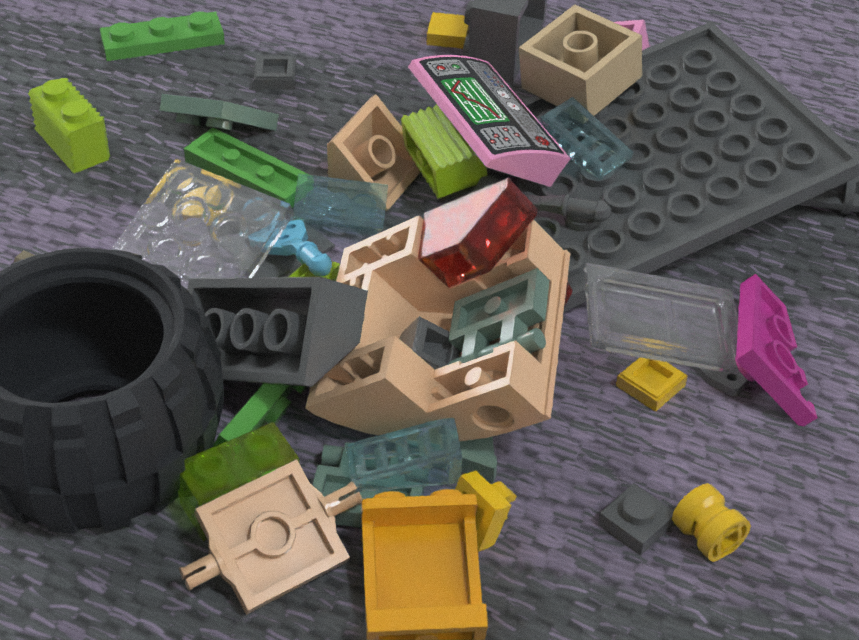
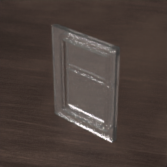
M586 262L583 269L584 290L586 293L587 322L589 325L591 348L742 375L735 362L738 316L732 290Z

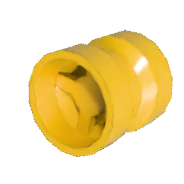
M709 483L700 485L685 495L676 506L672 515L673 523L683 534L688 536L694 535L697 539L698 549L712 562H716L734 552L744 542L751 528L750 522L738 510L725 507L724 496Z

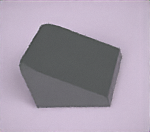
M420 316L402 332L399 338L435 370L448 365L449 361L458 358L460 355L459 349L455 348L448 341L449 331Z

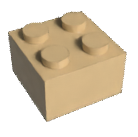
M573 5L519 47L522 89L588 122L642 77V35L584 8Z

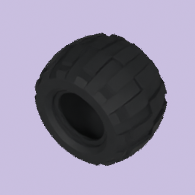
M66 248L33 255L14 262L8 268L0 271V508L2 512L23 524L34 520L41 522V524H46L50 532L76 534L78 529L103 527L104 531L131 525V519L150 510L157 513L179 498L178 490L183 488V483L196 480L207 461V457L214 445L224 405L220 349L203 309L197 308L193 294H190L189 290L181 285L180 278L165 266L148 263L142 260V255L119 249ZM90 390L113 391L86 400L57 403L63 398Z

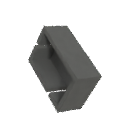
M470 0L467 4L464 18L465 24L470 25V30L464 43L463 56L489 62L505 82L514 83L520 71L519 47L540 32L545 22L547 0Z

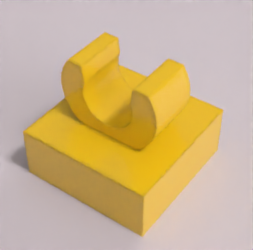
M477 471L460 475L455 490L460 491L462 494H475L477 498L475 520L478 552L496 543L503 524L508 518L507 515L511 508L510 503L515 501L517 496L503 482L498 481L490 484Z

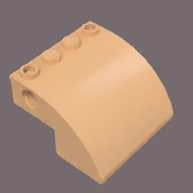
M420 216L344 248L336 281L368 291L360 343L317 383L310 387L305 408L314 415L330 422L364 433L399 440L400 435L434 439L440 442H460L489 438L551 419L570 253L567 250H563L534 219L456 251ZM536 268L550 280L545 321L534 324L527 329V331L539 328L545 336L546 346L541 350L532 352V354L515 340L494 348L491 354L466 363L457 361L435 370L399 339L402 332L419 316L450 332L455 301ZM500 338L492 340L489 346L500 342Z

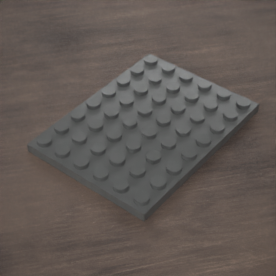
M708 22L642 50V77L588 122L536 95L522 101L571 158L551 187L487 167V176L489 175L512 184L524 195L561 196L569 194L570 197L592 201L600 199L610 206L611 216L603 222H594L593 219L570 215L563 217L561 214L545 211L523 214L527 221L534 219L563 250H567L570 253L564 303L565 312L859 177V153L715 24ZM476 185L451 194L462 209L464 205H469L470 194Z

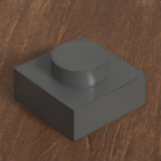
M633 483L600 512L598 525L641 556L674 525L672 521L674 510Z

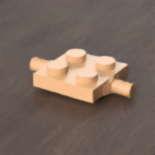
M296 459L196 508L195 516L208 539L209 554L179 568L182 579H186V587L190 591L194 587L221 575L222 579L232 586L247 615L347 563L350 557L336 532L334 516L362 504L360 492L355 493L357 490L356 485L350 482L348 485L323 496L320 491L310 484Z

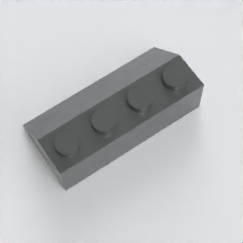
M323 277L189 278L187 288L190 294H193L197 308L203 309L220 349L223 381L312 387L360 343L368 294L367 290Z

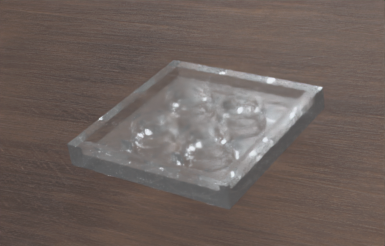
M175 159L111 250L119 249L142 255V260L148 263L165 266L180 278L181 285L186 289L188 288L189 278H252L294 216V212L289 203Z

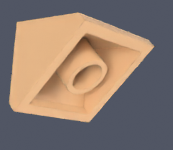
M377 95L372 96L327 144L328 191L384 212L390 209L420 173L415 161L413 162L412 157L404 146L402 126Z

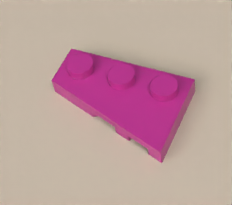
M754 274L740 284L736 365L747 380L751 382L756 381L798 426H806L817 419L814 404L809 400L806 401L800 392V389L808 385L804 370L797 365L791 354V351L797 348L787 308L758 275Z

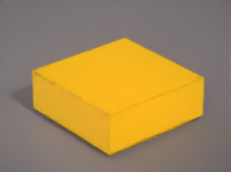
M432 12L427 31L426 45L463 49L470 29V25L465 24V15Z
M648 350L617 376L616 386L656 412L686 386L688 375Z

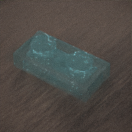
M298 173L292 218L293 220H303L304 223L383 232L388 185Z

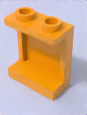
M442 489L431 493L429 496L406 497L401 492L387 491L376 494L373 498L362 499V544L367 640H485L488 621L486 604H482L475 520L477 498L475 494H462L458 490Z

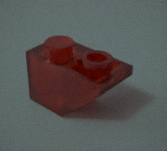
M507 178L424 213L418 260L448 288L489 273L535 219L537 208Z

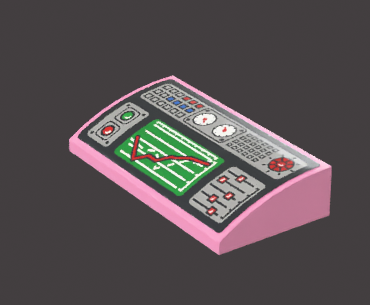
M436 55L414 59L408 66L486 167L551 187L571 159L489 62L468 56Z

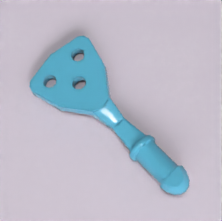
M298 219L279 224L249 238L251 248L262 253L285 256L295 254L297 260L302 264H306L315 276H325L331 271L332 261L326 253H321L315 243L307 241L308 235L303 220Z

